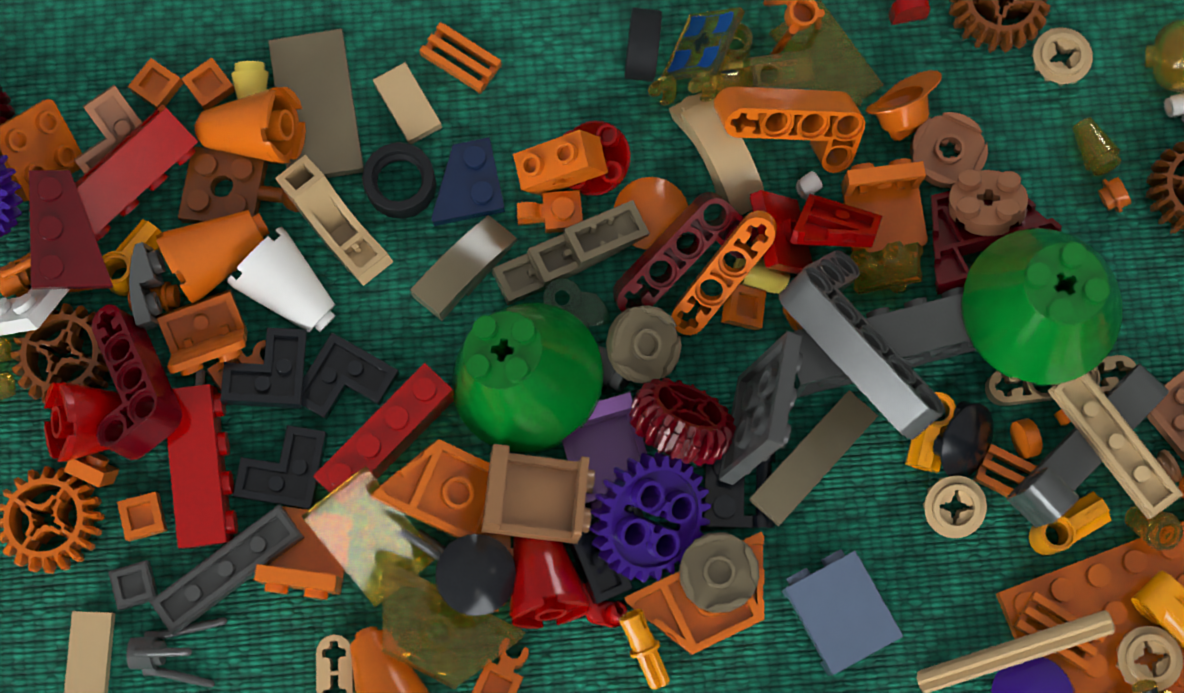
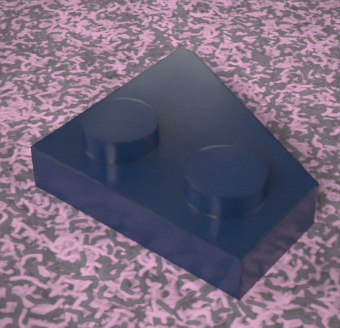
M490 137L453 144L432 214L433 225L439 226L505 212Z

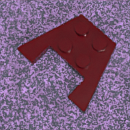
M950 191L931 195L936 293L940 295L946 291L964 287L969 269L962 256L983 251L996 240L1013 232L1038 228L1061 231L1062 226L1053 218L1046 219L1035 210L1036 204L1028 198L1026 217L1020 225L1018 221L1010 226L1009 232L998 236L976 235L964 230L965 224L957 218L956 222L951 218L949 214ZM983 200L984 205L991 206L993 203L991 200Z

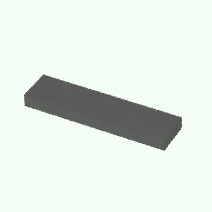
M278 505L152 599L150 603L170 633L176 635L253 577L256 564L269 565L305 537L285 509Z

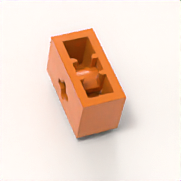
M580 129L513 154L521 190L542 196V193L555 192L608 173L600 137Z

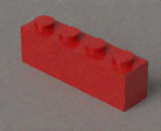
M164 104L75 182L96 241H99L111 229V226L108 224L118 214L122 217L126 216L139 204L140 201L137 197L147 188L150 191L158 188L167 179L168 175L165 172L174 163L180 166L188 161L196 152L193 146L198 141Z
M424 363L313 477L348 509L454 401L455 393L453 389Z
M211 384L174 388L173 392L181 407L182 419L178 428L167 437L178 548L188 549L227 544L233 539V534L238 533V519L236 511L230 510L229 495L234 493V480L232 472L226 471L225 455L230 454L229 436L227 432H222L221 416L226 415V405L221 403V393H218V388Z

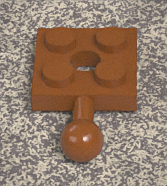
M193 146L196 152L189 159L178 219L181 222L195 224L249 210L252 216L259 213L261 201L283 203L288 210L299 212L282 188L264 186L268 161ZM224 180L232 181L233 188L227 196H215V187L219 182Z

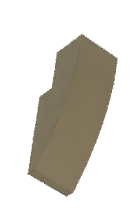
M488 215L461 237L410 289L413 298L443 321L465 295L469 296L518 241L517 238Z

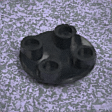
M966 401L958 403L944 433L939 434L935 438L933 452L940 457L942 467L948 476L960 475L968 477L979 468L993 439L994 423L989 409L978 403L972 404Z
M482 534L462 536L450 543L439 557L436 566V589L444 601L457 612L470 616L492 613L502 607L513 592L516 566L508 549L495 538Z

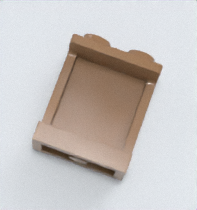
M493 444L490 454L481 532L577 544L582 536V532H589L591 522V509L585 508L586 493L592 494L595 470L588 469L589 457L581 456L579 461H569L509 453V446Z

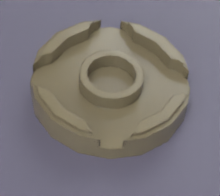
M649 305L631 307L619 314L609 328L606 341L608 359L614 370L624 379L640 384L650 383L652 379L665 378L669 375L679 361L682 347L681 337L677 336V330L675 329L677 325L673 318L664 310Z
M725 532L708 533L696 539L684 552L679 566L680 584L686 597L698 608L712 613L731 612L743 606L754 594L759 580L758 561L751 547L739 538Z

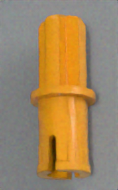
M635 609L623 614L619 618V623L632 649L630 651L631 658H637L646 681L652 690L667 685L670 678L657 650L660 647V642L654 639L643 610Z

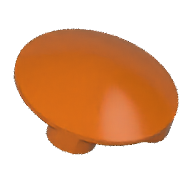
M657 177L640 178L629 183L619 193L614 204L615 208L629 201H634L650 234L634 243L633 246L647 250L688 207L685 196L679 188L671 182Z

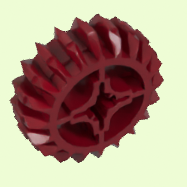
M663 378L662 381L652 379L650 383H644L631 404L630 424L636 429L635 433L639 437L645 438L646 445L654 446L658 449V453L669 455L671 460L674 458L681 459L685 464H689L692 461L698 466H702L704 463L714 464L716 460H721L722 456L727 453L734 438L736 427L733 423L735 419L731 414H728L729 409L726 406L720 405L718 398L710 397L706 394V390L701 391L695 388L693 384L689 386L681 380L673 382L669 378Z

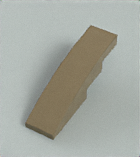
M632 200L565 228L563 234L528 248L527 254L494 267L492 274L507 305H511L615 255L649 236L650 233Z
M849 390L750 497L749 501L779 527L878 415Z

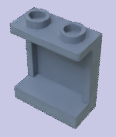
M842 549L821 560L824 568L812 574L805 568L787 578L786 580L790 586L782 590L784 597H788L822 658L823 661L820 663L827 676L840 672L903 637L856 551L846 556Z

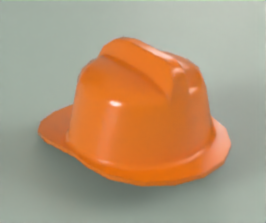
M929 70L909 76L893 86L878 101L868 106L865 111L868 114H875L884 131L888 132L893 140L900 141L914 133L920 125L928 120V94L940 83L942 74L939 71Z

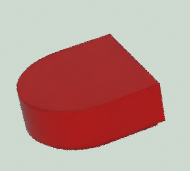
M896 0L891 6L888 15L891 25L926 19L931 9L928 0Z

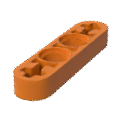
M754 211L745 216L679 298L671 314L677 325L675 326L677 332L683 335H694L700 332L769 249L777 231L775 219L769 213ZM760 224L765 225L766 236L759 234L753 240L750 248L746 241L751 235V225L756 228ZM730 251H738L744 255L746 263L740 268H732L725 263L724 255ZM709 279L716 280L721 284L723 291L717 296H709L702 291L701 284ZM697 300L701 306L697 310L695 319L691 318L688 322L682 319L683 314L690 312Z

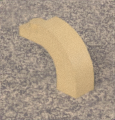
M703 92L688 96L680 103L669 108L673 121L690 138L700 153L711 176L716 194L727 201L740 215L751 211L750 194L764 190V187L743 138L732 137L726 132L714 108V96L708 99Z
M306 155L275 178L325 245L363 286L393 263L389 254L360 224L338 196L325 175Z

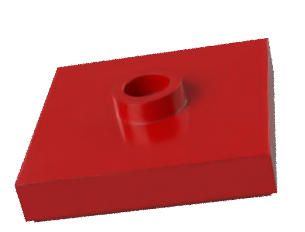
M764 190L750 194L749 198L753 212L765 211L775 219L777 224L775 239L763 255L765 266L769 269L799 274L807 265L813 262L809 245L790 243L793 230L801 214L798 200ZM760 224L757 227L758 235L763 234L766 236L765 225Z

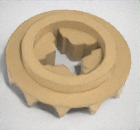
M1054 28L1043 33L1036 41L1031 55L1035 63L1034 71H1039L1044 76L1045 82L1053 81L1058 83L1059 86L1077 83L1088 73L1093 60L1092 49L1088 41L1080 33L1069 28ZM1056 50L1061 55L1073 52L1066 61L1067 66H1064L1061 61L1051 63V60L1057 54Z
M960 475L939 478L937 483L928 488L926 500L922 504L925 510V520L937 533L948 538H962L975 532L984 521L987 511V502L983 490L973 480ZM956 494L957 500L969 506V508L956 510L955 516L952 518L951 512L941 507L940 504L945 505V503L951 502Z
M1153 626L1138 627L1125 634L1120 645L1116 648L1118 652L1116 667L1120 669L1125 682L1138 688L1139 691L1148 692L1157 687V691L1165 690L1173 685L1181 674L1183 656L1180 646L1173 636L1163 629ZM1147 647L1150 654L1156 653V655L1163 654L1164 658H1160L1152 663L1153 670L1149 671L1147 665L1135 664L1134 660H1138V657L1144 655L1143 648Z

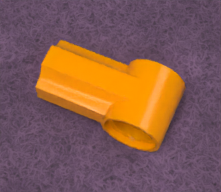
M142 219L115 251L108 252L102 256L114 287L109 289L116 295L126 296L128 291H130V265L135 244L143 242L161 253L156 241V235L162 232L149 221ZM127 268L121 278L112 279L115 271Z
M934 392L944 405L945 419L940 422L934 421L918 437L911 439L905 465L926 472L939 473L941 459L934 454L933 443L939 434L944 433L953 417L956 405L949 395L943 392Z
M1092 491L1078 499L1057 521L1039 527L1033 525L1029 531L1030 545L1037 553L1048 556L1066 550L1073 543L1112 521L1109 513L1110 509L1103 498H1100ZM1047 526L1054 528L1057 532V545L1048 541L1046 537Z
M1159 571L1131 599V602L1141 615L1153 624L1160 625L1184 649V588L1171 575L1164 571Z

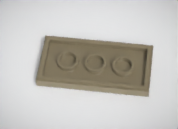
M342 29L268 40L275 87H288L295 92L303 108L302 110H297L299 122H305L306 125L305 144L301 155L297 159H291V163H286V168L306 155L326 178L362 173L364 164Z

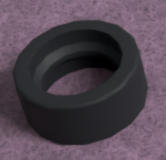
M632 8L625 79L650 82L655 80L662 22L661 10Z
M396 142L382 146L371 154L364 165L362 176L368 200L377 211L387 217L405 219L416 216L428 207L435 196L437 182L432 163L422 150L411 144ZM400 160L409 161L421 173V188L410 199L399 202L391 201L379 191L377 184L378 175L382 168L389 163Z

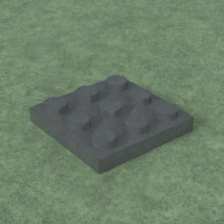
M787 331L738 376L731 412L735 419L733 424L736 430L727 453L723 455L719 475L720 481L734 485L746 474L749 475L762 461L765 462L777 449L783 448L786 445L791 432V426L787 424L789 411L792 409L797 397V389L793 388L795 375L799 372L803 362V354L800 353L802 336Z

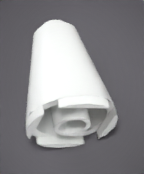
M279 227L275 230L279 237L273 241L267 236L237 267L242 273L237 280L230 276L227 283L293 324L307 330V332H310L314 327L321 332L336 316L331 311L335 303L287 231Z

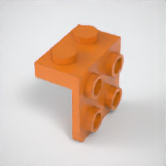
M42 100L0 125V156L7 155L8 159L4 163L6 168L15 169L16 173L10 177L12 181L21 185V188L16 190L15 194L20 196L23 201H29V170H70L71 174L81 169L74 158L82 154L53 100Z
M902 158L891 161L887 166L874 167L873 163H861L852 166L851 170H847L841 183L844 204L883 216L872 248L851 247L855 255L918 249L926 245L928 238L919 187L926 177L924 161L912 162L911 159Z
M231 289L199 300L194 304L191 303L160 314L157 317L171 352L167 365L170 374L180 372L182 376L193 374L204 368V362L218 358L219 362H225L241 355L240 349L246 346L248 330Z
M282 506L305 538L269 565L256 564L254 581L264 584V591L288 595L289 588L305 590L304 597L328 600L329 594L341 595L353 524L352 519L343 514Z

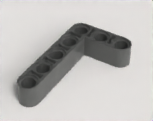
M835 250L807 265L780 292L779 300L790 315L902 435L909 439H915L944 413V405L933 390L842 294L859 277L860 270L847 254Z
M1139 363L1111 389L1106 397L1132 430H1134L1166 397L1169 390ZM1074 427L1006 499L1035 527L1053 523L1063 516L1078 500L1079 496L1074 490L1102 463V460L1077 428Z

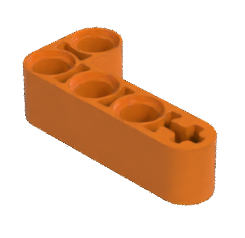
M733 86L721 90L714 100V108L730 136L737 138L810 140V145L822 167L830 173L846 170L852 164L865 129L866 122L852 97L842 91Z

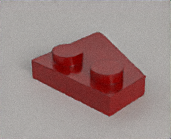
M809 193L793 230L790 243L796 245L872 248L883 216Z

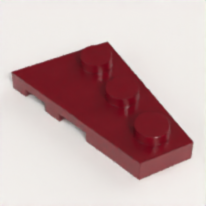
M29 170L32 290L114 288L70 170Z

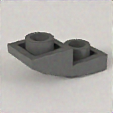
M140 242L135 244L131 258L129 276L130 300L136 326L150 330L159 326L157 317L158 314L163 312L158 295L155 291L151 292L150 289L164 285L161 273L165 272L166 268L160 252Z

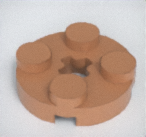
M947 112L943 113L942 116H935L932 119L931 117L928 118L926 122L918 127L910 145L911 161H924L926 173L924 180L941 188H952L958 181V176L962 171L968 169L982 170L987 160L988 146L981 135V128L974 120L960 113ZM948 142L955 145L954 151L958 153V156L944 157L942 155L943 152L939 150V145L946 146Z
M968 169L959 174L958 181L950 190L949 214L955 222L957 218L960 222L964 223V230L972 234L981 236L1002 235L1009 232L1010 226L1018 221L1020 225L1026 217L1028 194L1021 184V177L1013 171H976ZM983 200H991L993 203L991 206L984 205Z

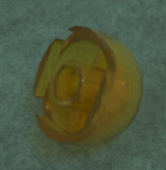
M1184 19L1174 20L1164 25L1157 32L1154 45H1146L1145 67L1153 68L1157 83L1170 92L1180 94L1184 93Z

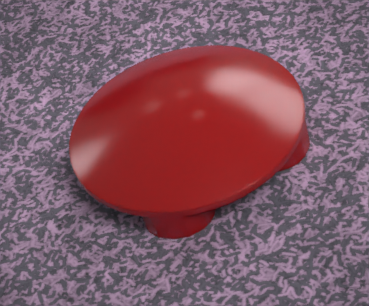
M604 121L585 122L573 130L567 131L564 135L580 129L600 137L608 173L572 185L570 188L580 190V193L584 195L597 196L612 191L623 181L630 166L631 152L626 137L614 125Z

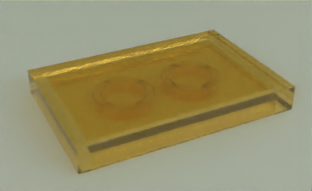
M365 466L303 514L302 518L370 602L377 607L402 587L395 583L386 582L383 579L385 574L412 579L436 559L400 535V531L406 529L424 540L404 513L370 498L371 493L381 484Z

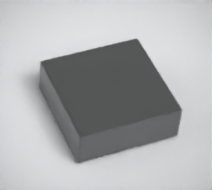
M148 560L108 572L117 610L122 611L149 603L158 596L151 563Z

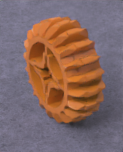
M45 466L41 475L36 470H28V482L17 477L14 479V485L17 488L15 492L8 489L2 491L4 497L9 498L6 505L0 503V512L4 513L3 518H0V528H4V531L0 532V543H7L2 552L9 557L15 555L14 564L23 567L28 563V570L35 573L43 567L45 573L53 574L57 564L62 570H69L71 566L70 557L81 563L85 559L81 549L86 548L91 551L95 549V544L88 541L91 534L95 536H101L102 534L101 529L93 526L94 522L105 518L103 513L93 511L102 503L100 498L90 497L95 490L94 486L89 483L82 485L83 480L73 475L70 476V474L64 472L65 468L63 467L59 468L55 473L52 467ZM60 489L56 496L51 495L42 504H36L31 501L42 492ZM72 500L77 509L75 528L68 519L69 512L73 507L70 504ZM37 511L50 514L55 518L54 522L61 526V529L52 525L48 526V523L43 522L44 517L39 515ZM24 513L29 518V527L25 533L26 539L22 531V517ZM60 535L67 538L62 545L55 549L38 551L43 543L47 545L52 537Z

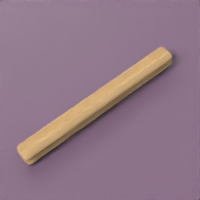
M1103 610L919 670L916 676L917 682L923 693H930L1113 634L1115 626L1108 611Z

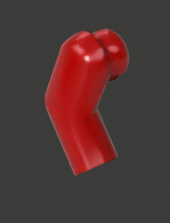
M585 583L582 584L589 598V611L585 614L587 620L590 623L610 628L620 626L619 618L628 612L625 604L619 601L611 602L606 600L594 604Z

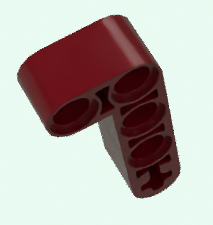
M713 192L699 195L616 282L613 287V297L620 311L623 312L628 308L637 306H653L715 241L722 246L744 218L720 195ZM710 204H720L721 211L719 216L712 221L704 220L705 209ZM752 225L750 238L746 241L750 248L753 240L758 236V232ZM685 232L694 233V241L691 246L684 249L677 247V239L681 234ZM738 251L729 252L736 258L745 259L744 255ZM660 260L668 263L664 274L657 277L650 275L649 271L653 263ZM641 276H643L647 283L651 286L649 289H647L644 283L642 284L640 282L639 278ZM630 291L633 294L637 293L639 298L634 302L631 299L627 300L625 294Z
M110 304L98 310L91 326L122 404L100 422L96 434L97 441L100 445L127 459L137 460L178 428L182 419V411L147 331L136 326L133 316L119 307Z

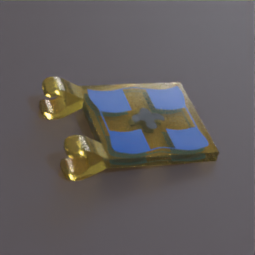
M738 7L690 14L662 77L650 85L649 95L657 97L662 91L663 97L660 100V104H672L677 93L676 80L693 78L688 85L689 91L691 93H698L703 89L700 100L702 102L713 100L717 93L718 71L745 11Z

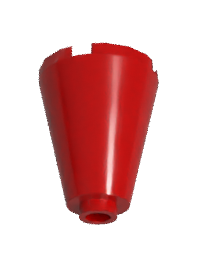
M67 382L52 383L47 390L44 409L52 408L51 421H44L46 445L52 459H58L57 462H67L108 450V448L100 445L96 434L100 422L122 404L119 393Z
M514 536L513 560L516 566V578L510 597V617L513 626L522 629L544 628L543 621L556 619V624L561 625L587 614L589 611V598L563 542Z

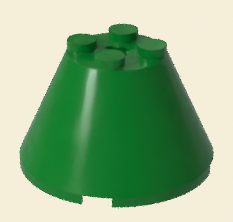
M1051 229L1020 230L1001 237L989 245L971 266L964 285L963 296L961 297L964 327L972 345L980 356L1003 375L1032 382L1035 385H1057L1070 382L1093 370L1113 348L1122 323L1123 306L1120 289L1113 272L1105 260L1092 247L1080 239Z
M522 303L509 306L491 315H483L477 318L472 330L461 346L455 360L452 375L455 406L464 424L486 444L492 447L493 444L509 446V452L527 454L545 451L561 444V440L569 436L578 427L582 428L594 412L603 387V359L599 346L589 329L570 312L544 303Z

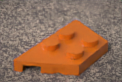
M440 439L434 441L370 495V498L456 538L470 534H482L495 538L508 549L513 557L510 536L481 532L489 462Z
M762 531L742 540L751 547L759 566L757 587L754 594L743 606L726 613H712L698 608L686 597L680 584L679 571L624 597L626 604L633 610L642 609L647 621L691 655L763 621L764 535Z

